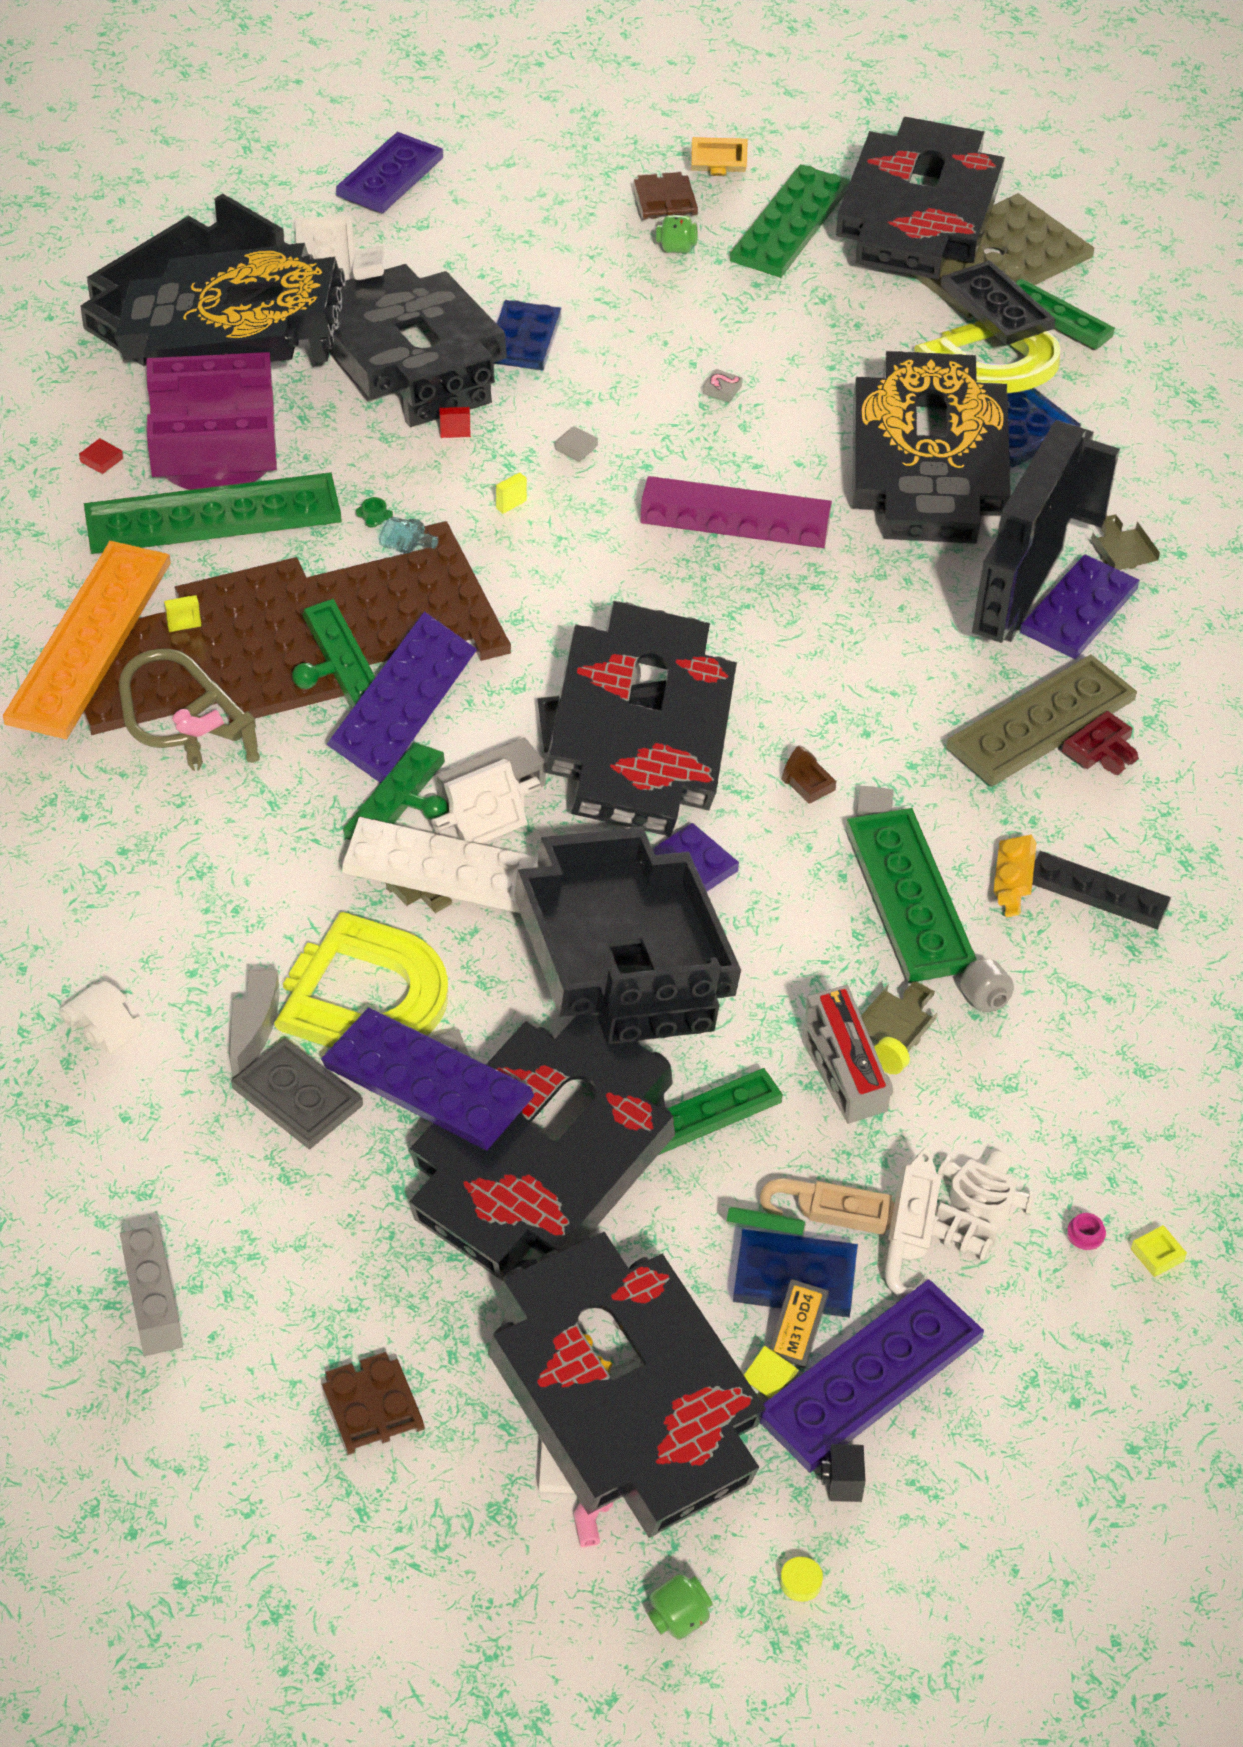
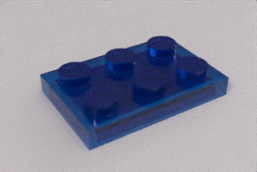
M505 300L497 324L505 332L507 358L493 362V364L544 371L561 320L562 308L546 304L526 303L518 300Z
M742 1229L733 1302L782 1309L790 1281L793 1279L829 1291L823 1314L850 1318L858 1244Z

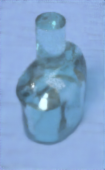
M390 517L380 533L379 543L382 547L404 554L411 553L417 545L435 549L438 545V538L424 534L425 526L420 520Z

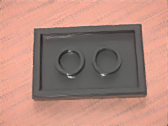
M286 1038L231 1080L232 1089L309 1150L363 1106V1098Z

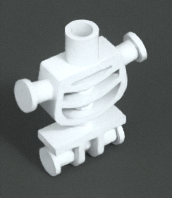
M1001 1151L992 1152L985 1165L970 1159L962 1168L953 1163L954 1158L948 1156L941 1164L938 1174L942 1175V1177L946 1175L953 1180L950 1200L956 1208L940 1203L937 1216L935 1215L931 1237L936 1236L945 1240L944 1245L948 1247L952 1245L953 1241L961 1243L960 1252L966 1254L968 1251L980 1255V1260L985 1261L991 1246L996 1241L998 1226L991 1223H1001L1006 1220L1010 1214L1011 1206L1026 1209V1213L1030 1214L1035 1192L1031 1191L1030 1194L1015 1191L1018 1180L1007 1175L1012 1160Z

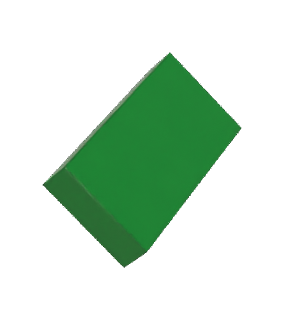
M736 1207L728 1209L726 1220L728 1225L797 1238H804L806 1226L804 1220Z

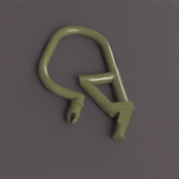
M155 649L135 656L123 668L119 679L123 719L127 730L137 741L154 748L184 745V750L187 752L188 766L195 771L193 764H198V770H200L203 764L200 752L201 744L198 742L197 737L183 733L169 736H154L143 731L136 722L130 687L134 673L147 663L169 660L182 665L206 691L205 694L184 708L190 712L191 717L200 718L201 716H198V714L216 702L233 722L229 725L223 724L208 733L232 741L243 738L247 762L254 763L260 760V755L257 751L255 718L248 711L244 713L188 655L173 649Z

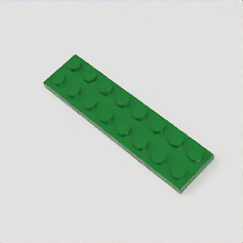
M332 472L83 503L91 554L103 553L109 541L144 548L342 522Z

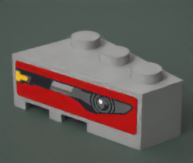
M848 984L807 996L802 1043L847 1124L887 1112L890 1095L893 1094L892 1082L889 1076L884 1073Z

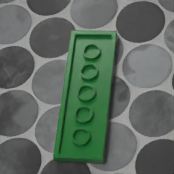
M800 164L730 252V262L782 278L844 197L850 179L815 169L812 166Z
M913 808L848 818L846 830L908 983L963 974L966 967L976 961L977 958Z

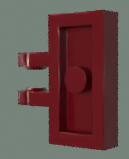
M1108 710L1066 740L1062 752L1086 769H1089L1100 760L1104 769L1117 776L1126 769L1125 764L1132 765L1139 759L1136 749L1126 742L1131 737L1133 728Z

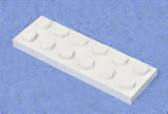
M359 817L343 862L342 873L520 913L514 897L518 869L539 866L537 864L538 857Z

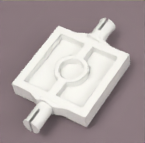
M503 759L444 783L449 800V813L432 819L433 828L439 833L442 830L455 826L460 840L482 844L525 826L528 823L523 809L524 796L541 790V785H538L540 781L534 776L529 780L519 783L514 777L510 761Z

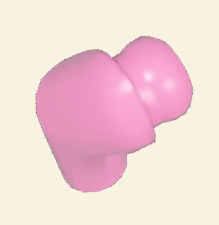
M181 709L173 715V721L176 723L175 728L180 733L194 737L203 736L224 724L217 710L200 718L191 717L187 709Z
M614 1502L589 1515L582 1504L579 1503L574 1512V1518L581 1547L598 1545L600 1543L596 1518L600 1511H609V1507L611 1508Z

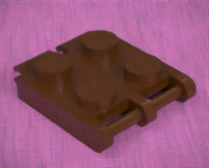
M681 171L662 173L663 177H658L657 173L637 175L638 179H634L633 190L642 220L659 218L661 215L668 216L674 214L685 216L688 213L698 215V207L688 175L682 176Z
M386 1352L359 1360L361 1369L359 1372H355L352 1363L325 1371L327 1382L321 1384L322 1393L347 1456L354 1454L356 1448L380 1440L383 1444L389 1442L391 1436L415 1429L416 1432L425 1430L422 1416L398 1359L390 1361ZM411 1418L410 1422L387 1429L386 1427L388 1425ZM374 1430L377 1431V1433H374V1434H371V1435H368V1436H365V1437H362V1438H359V1439H357V1440L352 1441V1438H353V1437H356V1436H359V1435H362V1434H365V1433H368V1432H371V1431H374Z

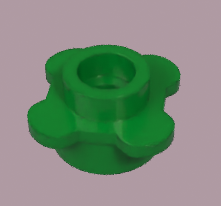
M371 497L363 501L362 507L356 509V516L363 518L366 521V526L376 527L382 524L384 520H391L393 512L387 510L386 502L383 499Z

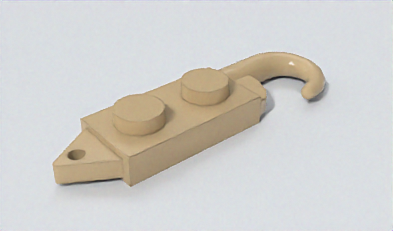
M787 1178L768 1182L760 1193V1204L769 1214L783 1215L781 1210L771 1204L772 1195L775 1193L799 1196L798 1205L800 1211L804 1216L810 1218L809 1221L885 1235L886 1230L890 1229L895 1203L891 1200L892 1195L820 1181L813 1184Z

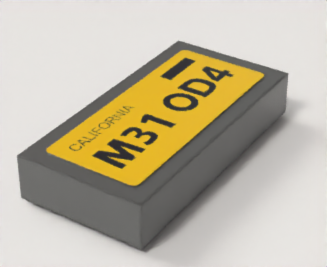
M791 1279L769 1349L789 1363L806 1368L828 1300L829 1291Z

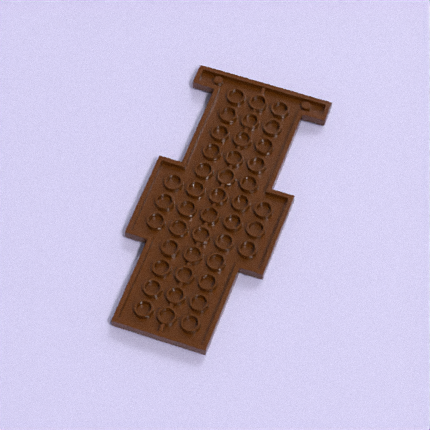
M443 521L417 528V536L423 547L421 550L306 577L298 558L294 557L174 586L176 598L197 595L201 626L169 632L165 612L138 618L86 706L83 715L91 736L126 727L119 694L121 672L132 658L143 652L155 649H173L188 655L244 713L248 711L255 719L345 696L333 673L318 678L316 685L310 689L297 687L292 679V672L297 665L310 663L315 666L326 662L302 614L305 608L331 599L335 600L369 665L388 661L424 611L465 641L470 640L471 644L478 649L476 653L480 661L511 654V643L448 522ZM169 660L153 661L141 666L134 673L130 684L137 724L174 715L177 711L184 709L206 693L205 689L182 665ZM224 711L229 724L232 723L233 720Z

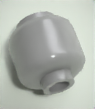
M991 959L976 960L970 963L964 970L960 983L964 995L976 1009L982 1012H992L1003 1008L1012 997L1014 990L1012 978L997 961Z

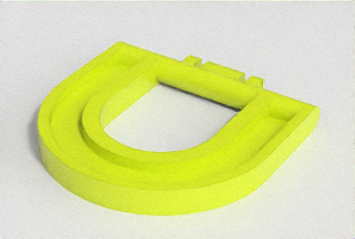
M977 321L975 325L970 323L951 329V332H941L940 338L915 345L914 351L967 355L958 347L995 335L980 321ZM1046 331L1010 344L1026 356L1018 362L1006 365H989L976 361L977 382L1007 384V393L1020 392L1044 384L1057 373L1060 366V345L1056 338Z
M340 912L320 946L307 943L304 947V953L300 954L289 972V978L286 977L283 982V988L292 991L274 1022L275 1027L281 1032L330 1048L339 1040L362 1013L312 998L311 995L335 954L341 953L388 968L400 974L406 980L410 988L409 992L397 1007L381 1014L428 1036L443 1018L448 1004V976L446 968L436 951L417 936L346 912Z

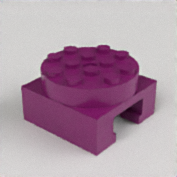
M270 352L147 358V389L150 401V414H147V442L152 477L164 476L170 482L182 488L193 490L255 482L267 471L277 470Z

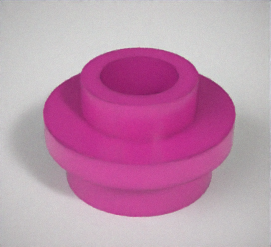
M1081 1213L1069 1222L1067 1236L1074 1246L1083 1250H1094L1104 1243L1106 1229L1102 1220L1095 1214Z

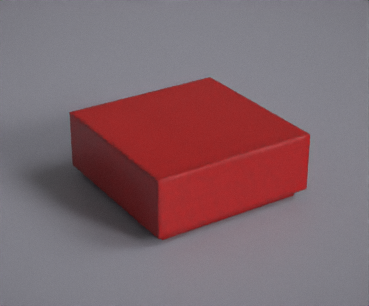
M470 407L439 408L440 438L471 437Z
M101 438L79 453L81 463L101 474H104L123 459V451Z

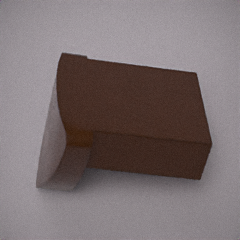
M798 745L789 757L781 779L810 804L835 791L837 781L817 762L815 756L808 749Z

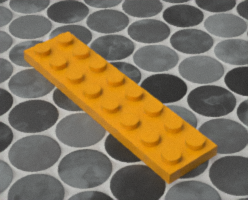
M109 541L4 712V725L68 739L170 566V554Z

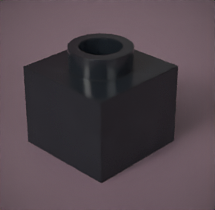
M831 1444L829 1459L821 1461V1485L829 1486V1501L862 1502L866 1482L864 1445Z

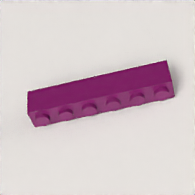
M648 476L641 501V523L825 549L832 501Z

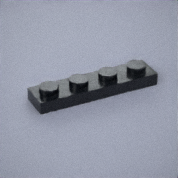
M1041 850L1035 860L1032 885L1158 930L1170 905L1171 897Z

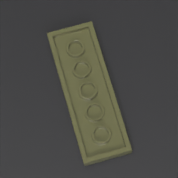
M1090 654L948 738L946 748L993 787L1064 744L1066 740L1107 710L1113 714L1135 701L1137 690Z

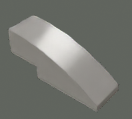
M248 970L247 999H232L230 1043L232 1079L256 1061L271 1034L278 1012L280 996L278 970Z

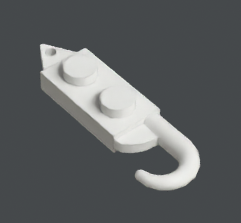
M927 1147L921 1150L909 1165H905L900 1170L888 1242L890 1243L885 1266V1280L889 1289L901 1298H904L928 1280V1278L923 1277L919 1285L914 1288H907L900 1280L902 1260H916L925 1255L930 1246L942 1175L936 1173Z

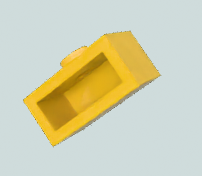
M692 137L691 171H710L712 176H726L727 172H745L747 168L748 139Z

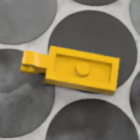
M1032 834L999 841L993 892L998 899L999 906L1005 905L1006 917L1020 915L1021 896L1031 895L1037 845Z

